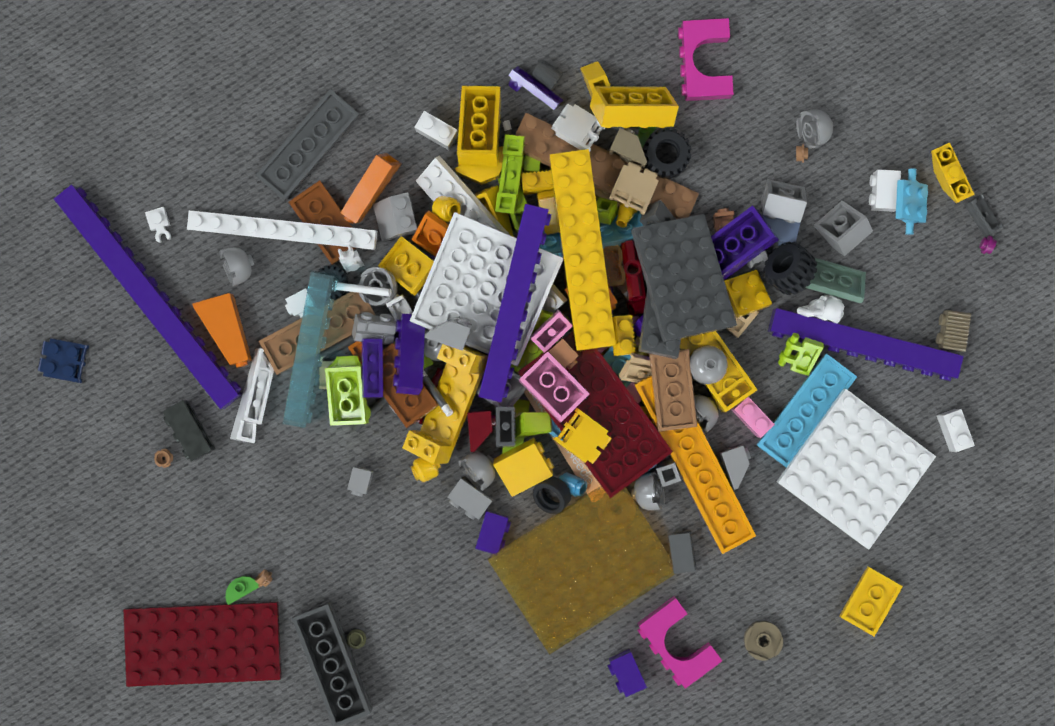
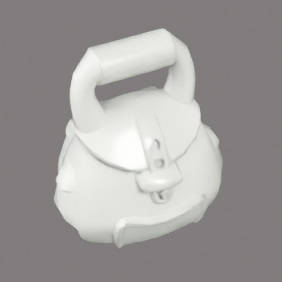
M824 295L812 300L806 306L799 307L797 313L806 317L813 316L822 320H831L838 324L844 315L843 310L845 306L841 299L832 295Z

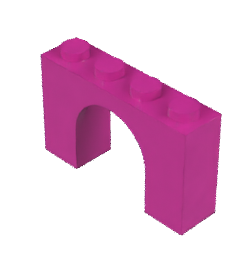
M729 18L683 21L681 27H678V39H682V46H679V57L683 58V65L680 66V75L684 77L681 92L682 96H685V101L731 99L734 95L732 75L706 76L696 69L693 62V53L699 46L707 43L728 42L730 38Z
M673 596L639 621L637 624L640 628L637 631L643 639H649L651 642L649 647L655 655L659 653L663 658L660 662L665 669H671L675 674L672 678L677 685L680 686L682 684L686 689L721 663L722 660L709 642L687 657H677L666 650L664 644L666 632L672 625L687 615V612L675 596Z

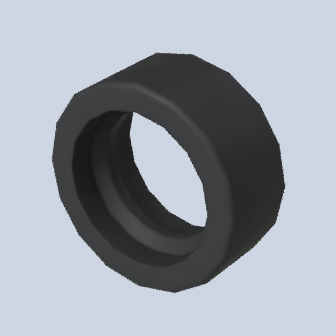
M554 476L538 483L533 489L532 496L534 502L541 510L549 514L562 512L571 501V492L566 483ZM544 488L555 492L560 502L551 500L546 495Z

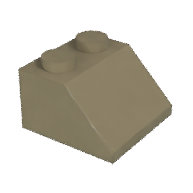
M620 128L609 154L618 155L620 159L628 163L631 161L642 166L641 169H644L647 160L638 136L634 135L635 132L631 129L624 128L623 130Z

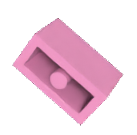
M558 309L530 337L545 353L573 325Z
M749 397L731 409L758 438H761L775 425Z

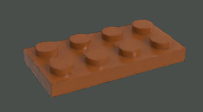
M320 180L289 201V204L302 223L353 228L344 219L345 216L340 213V208ZM318 244L332 265L340 261L338 249H341L343 252L348 250V247Z
M392 343L383 350V396L405 427L409 428L439 405L424 384L419 395L396 393V386H393L394 374L397 375V368H394L395 356H398V350L395 349V344Z

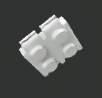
M567 104L552 125V129L556 131V136L579 150L589 149V152L594 141L596 142L599 139L598 135L602 129H605V127L600 126L594 115L576 104L574 106Z

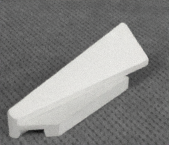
M262 348L255 349L230 439L255 443L256 424H262L274 369L264 355Z

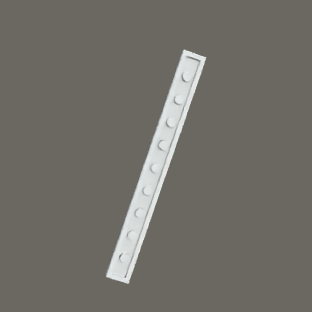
M190 210L188 214L187 230L343 247L351 245L352 248L376 249V230Z

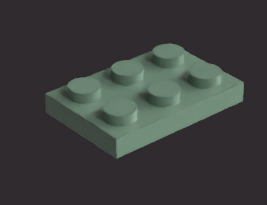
M815 258L817 272L814 274L815 278L810 281L811 284L805 288L858 303L863 302L866 272Z

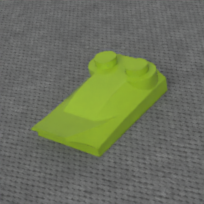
M357 355L338 356L330 366L325 368L330 426L369 423L368 419L371 416V411L367 405L366 398H362V365Z

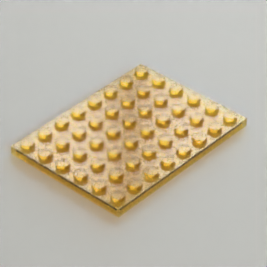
M601 486L565 508L562 512L549 518L487 558L549 655L675 575L670 556L626 487L612 498H609Z

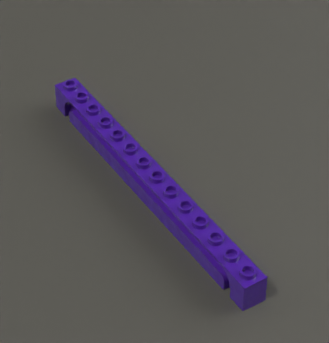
M71 184L54 198L55 202L220 409L228 407L242 395L240 393V386L237 382L229 379V372L224 366L220 367L217 364V357L212 351L208 352L204 347L206 344L200 336L196 337L192 332L194 328L188 321H183L180 317L182 315L180 310L176 306H171L168 302L170 300L168 295L164 291H159L156 287L158 285L157 281L152 276L148 277L144 272L146 271L145 266L140 261L136 262L133 258L135 255L133 251L121 243L122 237L116 231L113 232L109 228L111 224L104 216L101 217L98 214L99 208L92 201L89 202L86 199L87 193L81 187Z

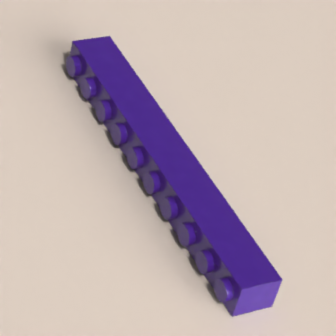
M525 204L479 392V397L497 402H502L503 397L507 398L509 387L506 386L507 378H512L514 368L510 366L512 360H516L518 349L515 348L516 341H521L523 330L520 329L521 321H526L528 311L524 310L526 302L530 303L532 291H529L531 283L535 284L537 272H534L535 264H540L542 253L538 251L540 245L545 243L547 234L543 233L545 225L549 226L552 215L548 214L549 209Z
M778 308L773 309L768 332H772L773 337L783 339L784 336L791 337L793 333H797L800 336L798 342L801 343L806 337L824 343V346L828 347V351L839 353L840 350L846 351L848 356L858 358V355L865 356V360L871 362L881 360L884 361L883 365L895 367V364L903 366V370L914 372V369L920 370L922 375L930 377L936 374L940 376L939 379L945 381L958 379L964 357L833 322L806 317Z

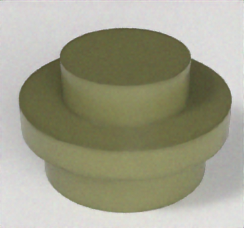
M354 629L349 632L347 643L351 648L359 649L366 643V635L362 630Z

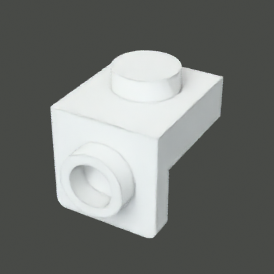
M396 294L393 300L386 303L396 322L400 320L402 314L413 313L404 295L399 296V294Z

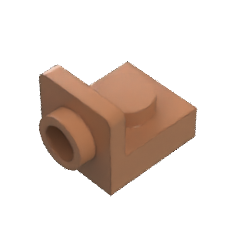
M729 208L717 210L718 213L713 215L715 233L734 220V211H729Z

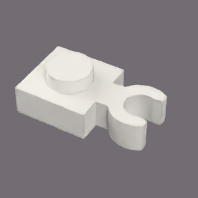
M165 207L145 212L150 230L157 231L155 234L156 241L162 242V234H166V238L171 240V234L165 228L171 226Z
M348 245V250L344 252L338 249L339 259L346 273L364 266L357 250L353 251L351 245Z

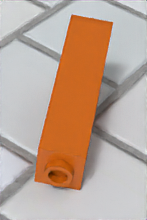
M387 153L376 155L340 212L345 216L344 219L352 224L361 222L402 163Z
M228 293L193 303V308L229 365H236V368L248 365L247 361H251L252 358L234 295Z

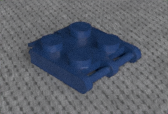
M50 339V342L43 341L41 354L47 355L46 359L40 358L38 371L44 372L43 376L82 383L81 374L83 366L86 364L84 359L89 345ZM82 348L81 359L78 361L80 349ZM77 365H79L77 378H75Z

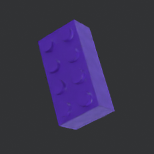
M753 205L711 236L723 279H727L779 240L764 217Z

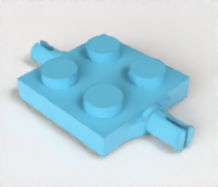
M908 169V180H897L896 219L906 223L905 234L913 235L914 223H926L928 185L919 183L916 180L917 169Z

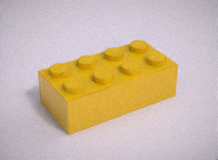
M462 86L457 146L459 165L497 166L501 113V90L499 86Z
M594 86L590 108L600 126L605 128L674 127L679 108L666 87Z

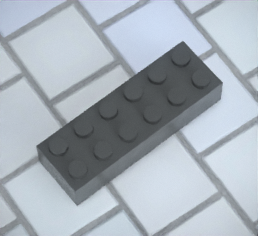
M332 601L292 617L333 726H340L370 714L373 709Z

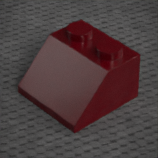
M492 411L467 413L471 452H475L493 431V426H496V414L492 415Z

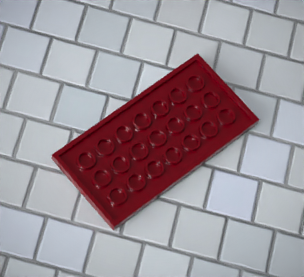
M571 332L563 339L579 355L576 358L578 363L570 370L568 368L565 369L589 393L576 408L608 430L607 435L612 438L604 450L597 446L596 449L601 454L593 464L588 460L584 464L609 498H612L673 451L598 349L576 351L574 332ZM554 346L519 370L517 373L520 377ZM542 405V407L545 409V411L548 413V415L551 417V419L553 420V422L556 424V426L559 428L560 431H562V430L564 429V427H565L564 424H565L566 422L568 423V422L570 421V419L573 417V415L576 413V412H575V409H574V410L560 423V422ZM580 415L577 416V418L575 419V421L572 423L571 426H573V425L575 424V422L578 420V418L580 417Z
M278 602L123 609L126 687L281 680Z

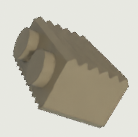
M951 310L943 311V314L939 317L941 331L936 337V344H939L938 349L966 352L971 320L970 313Z

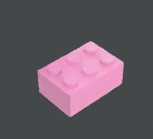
M549 352L544 354L519 379V382L560 423L589 395Z

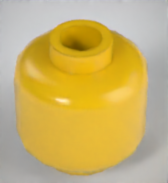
M439 196L432 205V213L444 222H450L454 212L459 214L461 212L458 200L453 197Z
M420 457L415 459L413 466H411L415 479L421 482H427L437 477L439 474L438 469L441 468L440 464H432Z

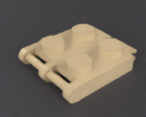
M629 161L627 166L623 165L609 199L619 201L625 204V207H632L644 215L659 180H656L657 173L646 168L641 173L642 166Z

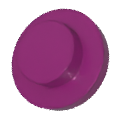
M989 235L987 238L984 237L979 245L981 253H992L997 243L993 236Z

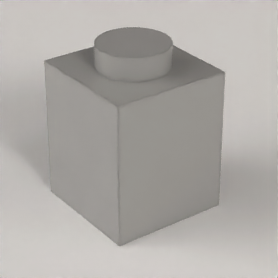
M673 459L656 464V470L662 487L681 481L680 473Z
M354 466L347 490H351V494L362 497L363 494H367L374 471Z

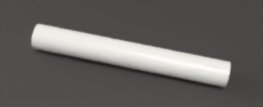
M339 282L335 285V289L341 291L391 296V289Z

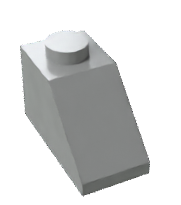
M743 445L719 452L729 483L734 490L739 488L750 464L748 460L751 459L750 453Z

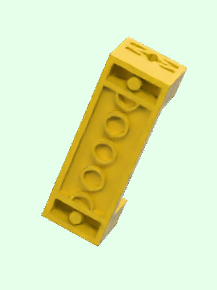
M716 331L682 338L680 350L689 349V356L697 348L707 345L717 347L726 356L728 367L724 377L717 383L705 384L712 394L710 397L715 400L721 412L729 411L757 391L755 385Z
M442 344L437 359L446 362L437 390L452 409L453 414L447 417L441 407L437 406L426 414L421 430H409L402 447L432 464L449 463L486 368L488 355L466 345L462 351Z

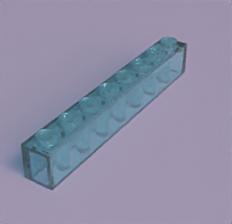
M311 271L282 424L306 428L307 423H311L313 412H310V406L315 404L316 393H313L314 385L318 386L320 375L317 374V369L322 367L324 357L320 353L321 348L325 349L327 337H324L325 329L329 330L331 320L327 316L328 311H332L334 299H331L332 291L336 292L338 280H334L335 275Z

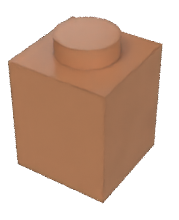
M563 338L548 351L564 368L570 370L578 363L576 358L579 355Z

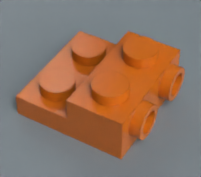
M428 210L419 224L412 241L436 257L449 224Z

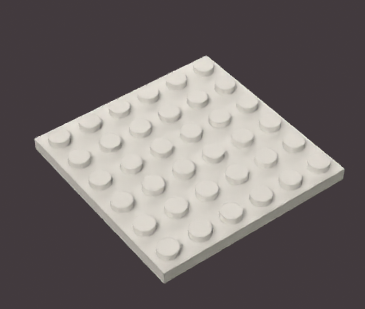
M454 212L410 321L427 329H432L452 318L457 319L458 316L469 319L472 327L465 345L489 354L517 238ZM541 248L538 251L542 253L540 264H535L534 272H537L535 284L531 283L529 291H532L530 303L526 302L524 310L528 311L526 321H521L520 329L523 330L521 341H516L515 348L518 349L517 358L511 362L515 366H518L564 259Z
M843 389L776 482L869 550L936 456L850 391Z

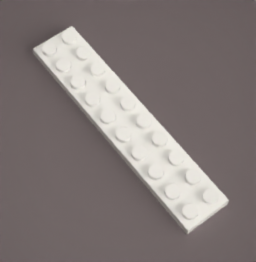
M440 155L430 163L416 180L433 202L439 196L453 197L460 204L461 215L510 235ZM554 284L542 310L553 313L567 301Z

